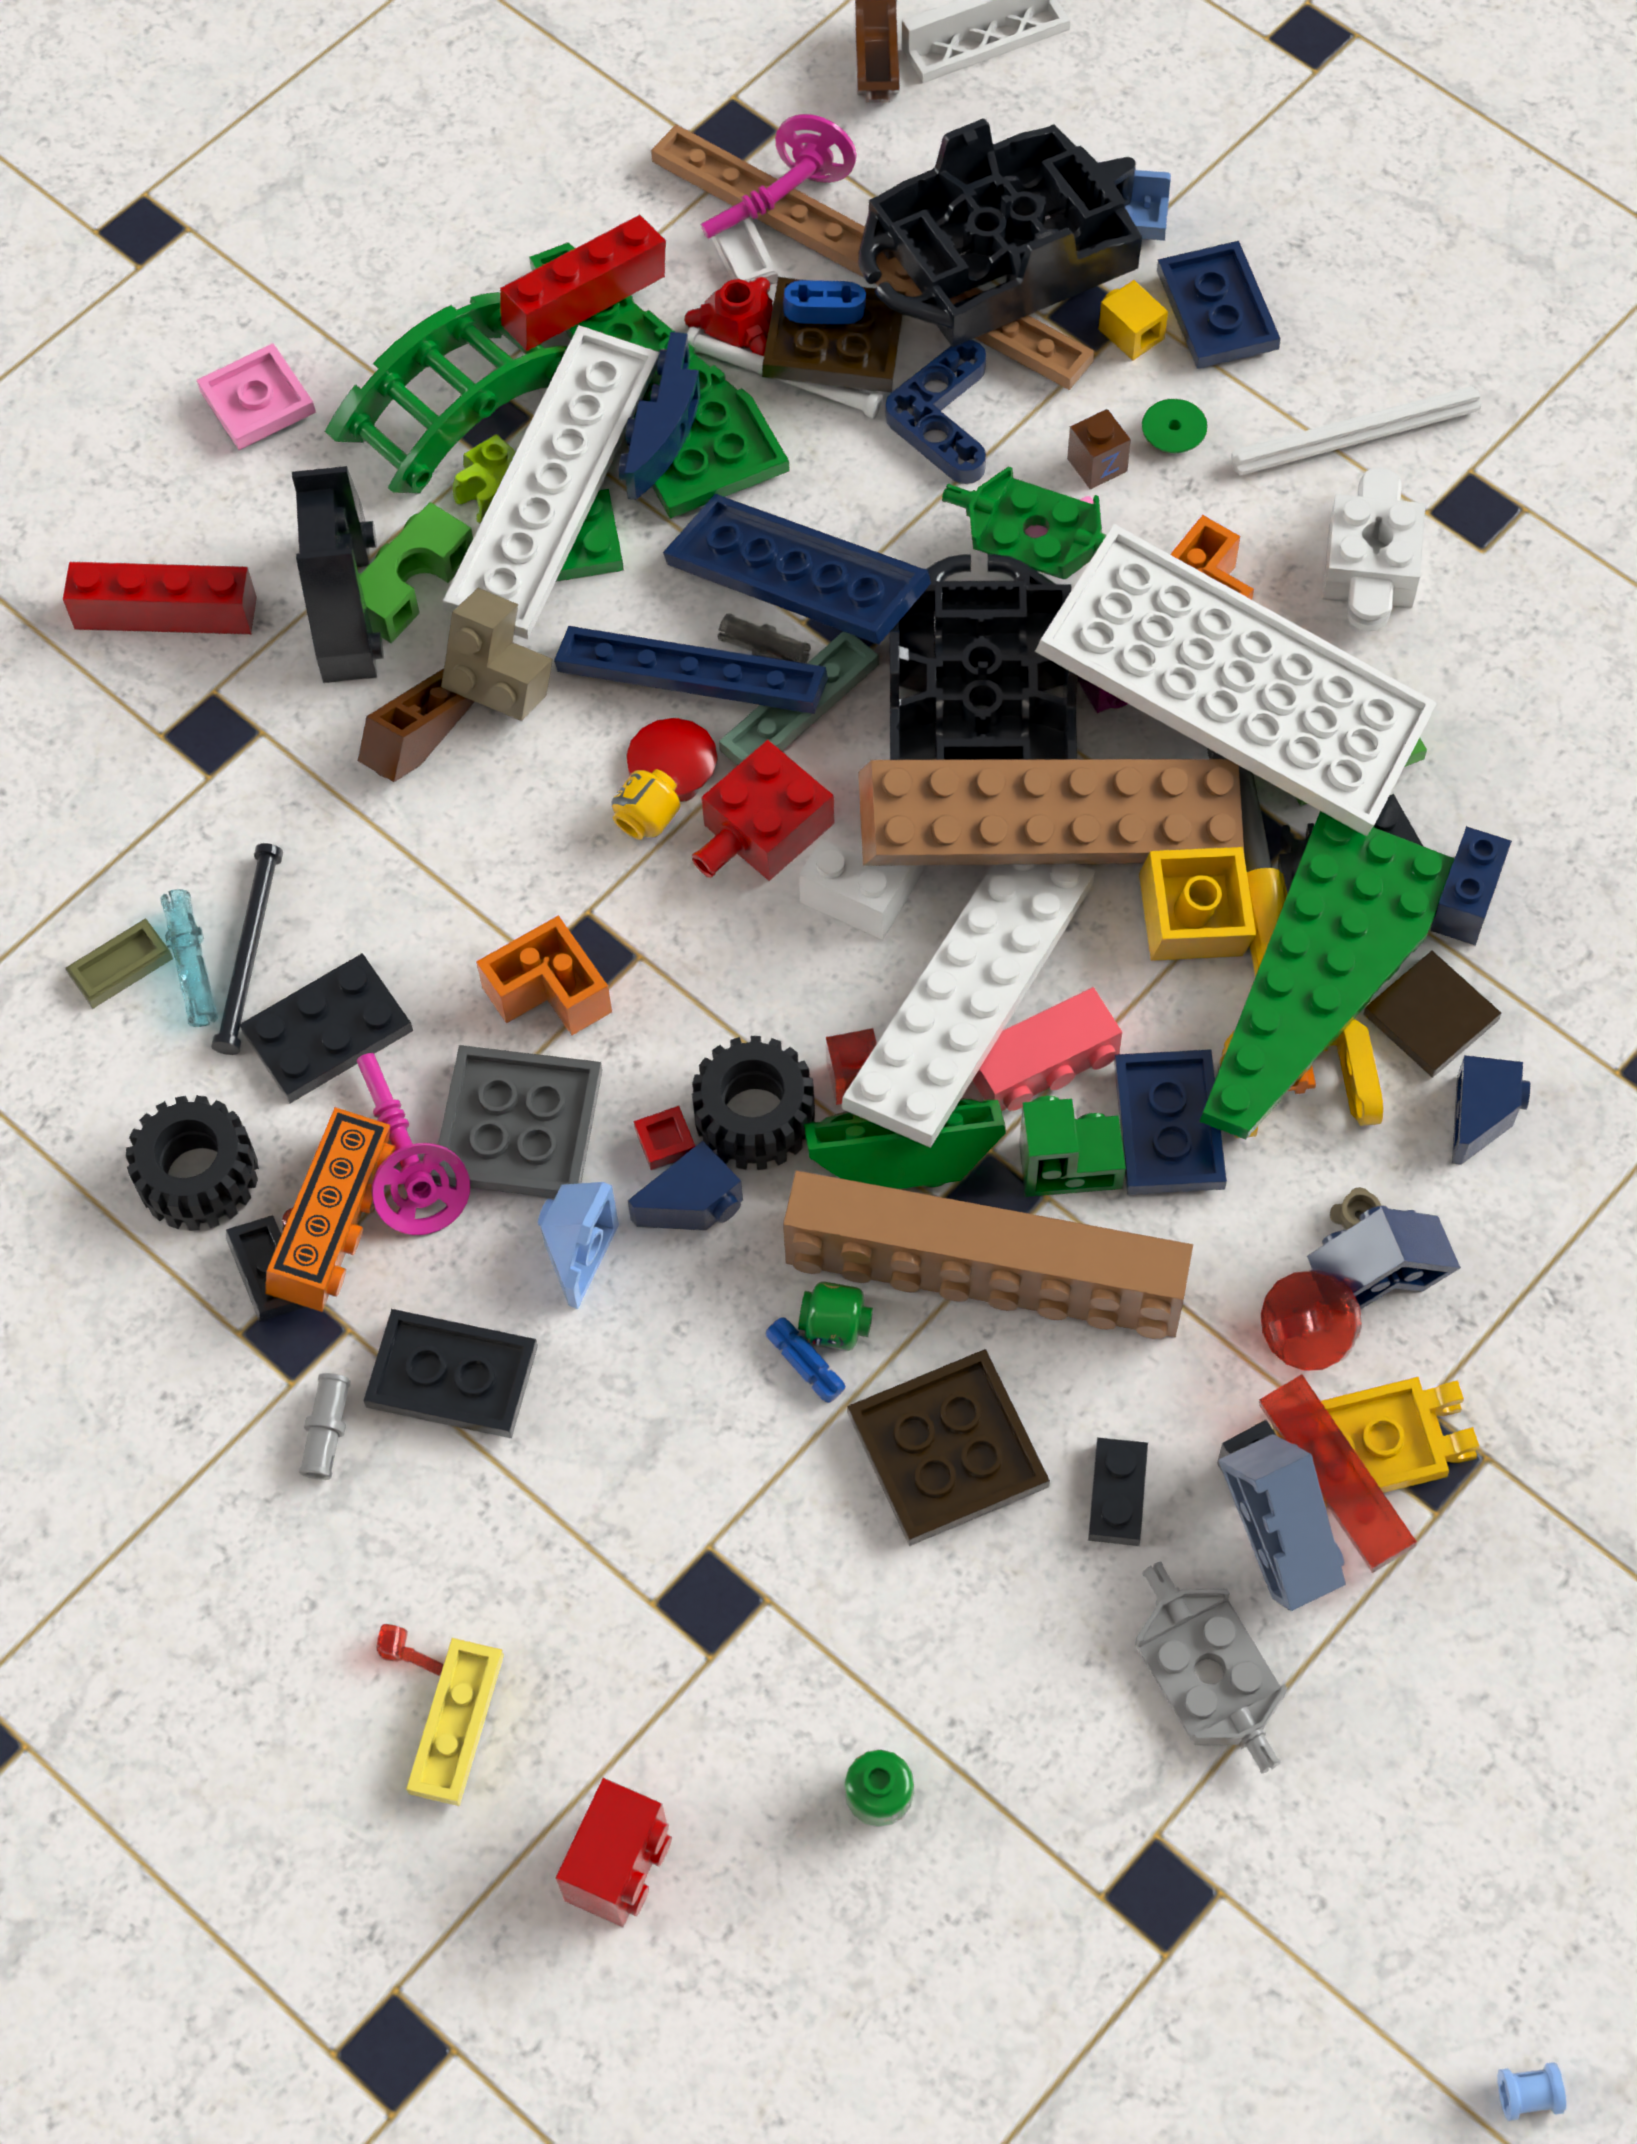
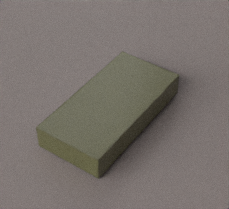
M145 918L70 964L65 969L84 998L94 1009L168 963L173 957L168 947Z

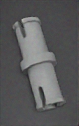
M322 1373L318 1376L319 1382L312 1416H307L304 1429L308 1431L299 1473L312 1479L329 1480L332 1478L331 1471L338 1437H342L345 1433L346 1424L342 1422L351 1380L338 1374Z

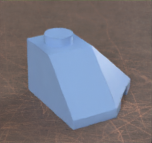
M604 1182L561 1185L555 1199L549 1198L546 1200L538 1219L546 1250L568 1305L576 1309L579 1308L619 1226L612 1185Z

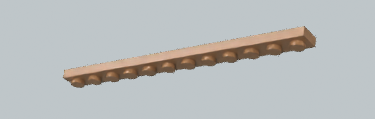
M677 124L651 150L653 163L732 206L742 202V196L747 195L750 197L751 191L755 190L758 193L760 186L767 188L778 180ZM795 188L774 203L773 210L770 211L766 208L765 214L757 213V220L863 277L858 265V252L865 226ZM883 252L877 256L876 264L882 272V277L874 284L879 285L883 282H889L896 291L906 292L905 296L915 297L922 294L896 257L888 260ZM976 287L950 298L952 304H955L984 291ZM1029 315L975 338L1068 390L1079 380L1093 363L1094 351Z

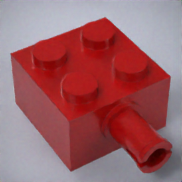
M767 739L701 797L704 826L716 836L700 850L692 854V861L702 874L712 878L719 869L738 854L770 881L835 824L834 795Z

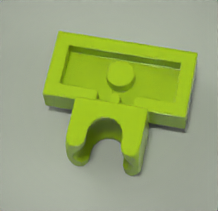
M497 434L463 454V467L466 469L456 474L453 482V498L457 504L461 505L470 500H477L479 513L476 515V521L480 524L516 453Z

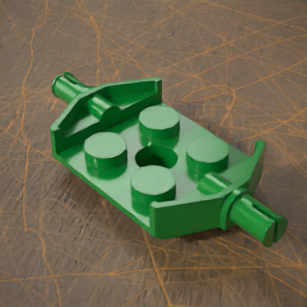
M1009 466L979 486L977 491L973 490L971 492L953 486L950 483L946 485V489L943 491L942 502L966 509V516L970 517L974 550L986 554L1011 556L1026 563L1036 571L1062 580L1068 579L1089 563L1106 537V534L1102 533L1099 496L1094 495L1093 504L1015 479L1013 478V468ZM1039 525L1048 529V532L1039 538H1032L1025 534V530L1030 526Z

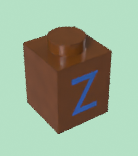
M1107 408L1070 426L1067 459L1091 490L1128 471L1131 439Z

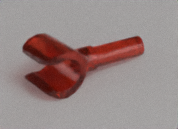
M383 1624L380 1627L376 1649L382 1659L387 1661L404 1660L433 1674L441 1675L443 1663L405 1646L408 1636L406 1629L391 1624Z

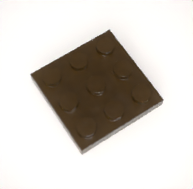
M778 277L762 364V377L892 393L903 315L888 308L875 294L876 288L862 287L866 293L864 316L861 320L851 324L797 323L789 320L784 314V291L790 283L802 281V279ZM897 291L898 293H900V294H902V295H904V296H905V294H906V292Z
M986 1349L847 1406L849 1418L909 1546L1049 1488L1050 1479Z

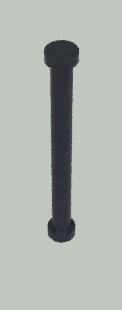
M269 843L258 844L255 848L254 858L257 860L224 1013L219 1034L213 1036L211 1044L213 1050L225 1055H236L240 1052L242 1042L238 1038L239 1024L242 1021L275 866L281 863L283 857V850Z

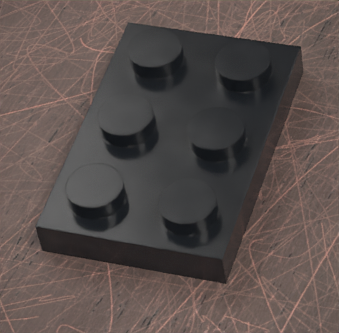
M363 953L239 1024L243 1035L289 1103L294 1102L355 1066L360 1056L367 1053L375 1054L413 1031L410 1020Z
M391 1309L363 1401L366 1408L512 1439L538 1348L537 1341L534 1338Z

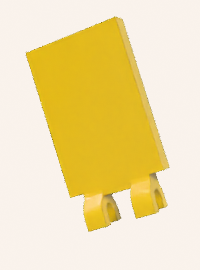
M1414 1377L1271 1413L1270 1417L1273 1430L1278 1437L1291 1444H1296L1299 1448L1312 1455L1325 1507L1448 1477L1449 1469L1446 1462L1460 1463L1477 1459L1475 1450L1479 1449L1474 1427L1443 1436L1437 1416L1461 1412L1460 1403L1464 1401V1397L1458 1380L1423 1390L1419 1377Z

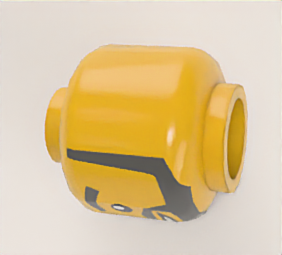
M657 769L653 773L643 770L634 771L612 798L611 806L615 813L612 817L613 821L621 830L637 840H642L644 836L649 838L658 837L681 807L679 797L674 791L677 787L675 781L666 773Z

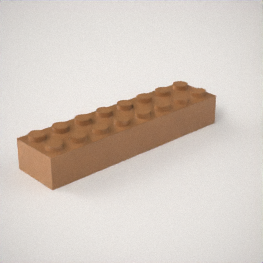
M1229 759L871 760L858 772L863 866L1144 863L1150 851L1243 847L1244 850L1239 765Z
M797 1170L783 1223L786 1264L793 1265L795 1269L804 1273L819 1274L822 1271L841 1274L843 1278L855 1283H868L870 1280L890 1283L893 1288L903 1292H917L919 1289L938 1292L945 1299L957 1302L967 1301L970 1298L988 1302L990 1306L1004 1311H1013L1017 1308L1037 1311L1040 1316L1051 1320H1064L1067 1317L1086 1320L1089 1325L1099 1329L1109 1330L1116 1328V1326L1134 1329L1141 1336L1152 1339H1161L1166 1336L1176 1337L1194 1245Z

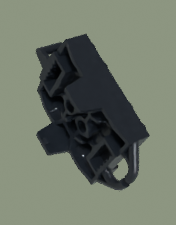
M982 118L950 131L943 136L937 161L932 170L902 181L881 195L869 199L868 215L858 252L859 268L867 283L874 284L882 277V272L876 264L877 256L883 252L888 260L896 257L922 294L915 297L904 296L898 293L889 282L879 284L875 289V294L888 308L902 315L937 325L950 345L955 347L1138 269L1142 236L1125 208L1132 199L1136 161L1131 157H1123L1098 163L1081 145L1077 147L1055 124L1041 129L1022 132L993 144L990 124L986 119ZM1007 275L1006 282L955 304H952L950 301L952 297Z
M971 554L949 556L926 568L931 584L889 633L890 760H1077L1076 696L1078 675L1035 652L1041 638L1071 593V584H1056L1026 563L1011 556L998 554L987 555V571L1004 573L1011 576L1015 581H945L955 573L971 572ZM1062 685L1063 698L1042 691ZM899 686L921 693L901 699L899 698ZM985 705V706H988L989 708H984V709H982V708H977V707H975V706Z

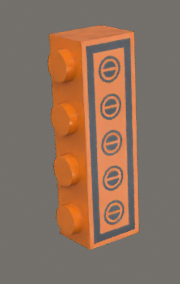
M334 1107L267 1269L265 1294L323 1312L329 1295L334 1297L339 1295L346 1275V1268H342L341 1264L346 1253L354 1255L363 1231V1227L357 1225L362 1212L371 1214L374 1207L372 1198L374 1176L383 1161L395 1152V1146L388 1144L391 1125Z

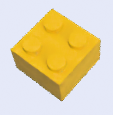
M1243 847L1149 852L1139 872L1151 961L1243 956L1256 936Z

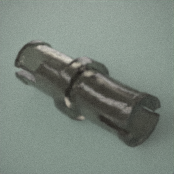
M728 613L723 617L718 629L721 631L717 635L719 641L751 651L752 655L805 664L810 656L807 653L811 650L809 643L777 633L774 626L766 623L758 626Z

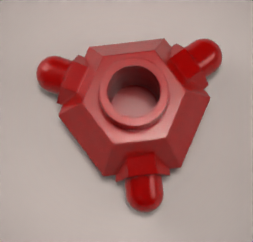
M757 277L749 282L742 279L730 280L721 289L709 296L704 301V304L700 305V308L687 311L684 316V322L689 328L704 329L705 334L718 341L741 349L744 347L750 348L752 353L764 357L773 309V300L768 294L771 288L770 282L765 277Z

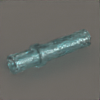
M175 889L168 891L171 902L165 893L160 897L168 929L165 934L167 947L172 948L188 1024L193 1027H203L210 1025L207 1015H209L211 1022H215L218 1019L202 953L201 943L204 940L202 928L200 926L197 927L190 892L184 889Z

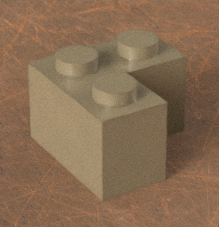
M477 588L452 612L441 687L523 721L547 696L553 659L513 642L519 604Z

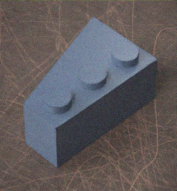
M1272 1434L1218 1460L1273 1600L1288 1610L1293 1611L1346 1585L1341 1567L1344 1566V1558L1340 1548L1334 1541L1310 1453L1299 1448L1296 1444H1291Z

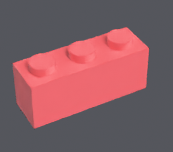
M1092 987L1003 1030L973 1078V1082L984 1100L993 1099L999 1101L1001 1111L1005 1109L1009 1111L1020 1109L1023 1102H1030L1034 1095L1048 1088L1051 1090L1061 1089L1068 1085L1075 1078V1075L1091 1067L1094 1070L1104 1068L1113 1062L1115 1055L1120 1053L1122 1031L1095 988Z

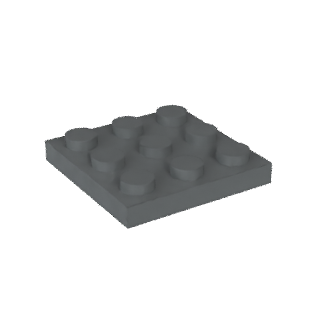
M459 1045L438 1145L448 1148L462 1160L469 1174L470 1188L555 1198L561 1185L582 1183L603 1071L601 1062ZM443 1160L440 1164L448 1175L449 1185L456 1186L455 1173L451 1166ZM433 1169L432 1178L435 1184H440V1176Z

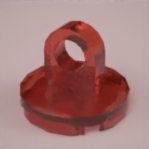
M1319 1269L1300 1270L1278 1280L1266 1294L1260 1314L1262 1334L1271 1351L1285 1364L1303 1371L1324 1370L1344 1360L1350 1354L1356 1339H1359L1362 1328L1360 1305L1351 1288L1342 1280L1338 1281L1335 1277L1328 1275L1330 1273Z

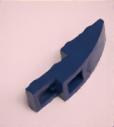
M670 332L667 349H660L658 356L657 372L659 376H662L660 384H653L651 401L639 400L636 418L629 417L626 444L630 445L629 453H622L619 462V480L626 481L628 499L637 500L666 472L680 452L696 417L700 401L698 370L689 369L688 333Z

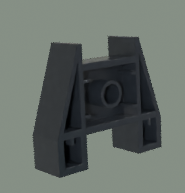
M347 466L292 472V480L296 491L299 553H296V561L323 683L377 678L376 660L384 659L381 632L372 631L357 567L370 565L369 548L377 547L374 521L365 520L362 504Z

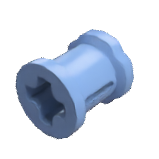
M1555 2062L1546 2063L1543 2070L1513 2074L1509 2068L1498 2070L1499 2097L1504 2115L1508 2121L1518 2120L1521 2113L1552 2110L1555 2115L1564 2114L1566 2110L1565 2088L1561 2072Z

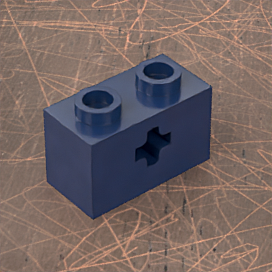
M1466 826L1430 931L1476 946L1512 842L1511 840Z

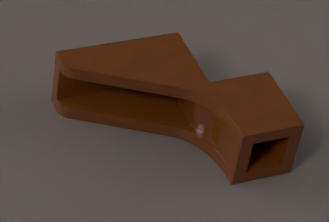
M855 0L857 95H865L866 103L890 102L891 94H898L900 91L896 0Z

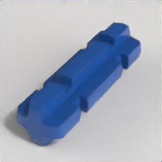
M784 1317L777 1319L766 1330V1337L779 1350L783 1349L781 1354L806 1382L813 1384L812 1389L822 1400L827 1403L835 1400L845 1390V1383L832 1370L828 1371L830 1366L801 1335L798 1336L799 1331L789 1320Z

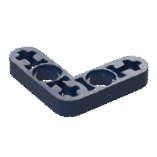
M969 340L955 347H948L895 389L887 397L885 403V418L888 426L948 477L961 484H971L982 478L986 469V452L977 440L941 410L978 382L985 374L986 352L984 347L974 340ZM961 359L964 362L959 366V360ZM931 380H941L948 387L941 392L935 393L927 390L924 385ZM900 408L903 411L898 413L897 409ZM910 408L913 409V415L910 414L907 410H909ZM936 429L943 431L947 437L941 442L934 443L926 440L924 434ZM958 458L962 459L965 462L959 464ZM970 459H973V460H974V464H971V463H969V462H967V461H969Z

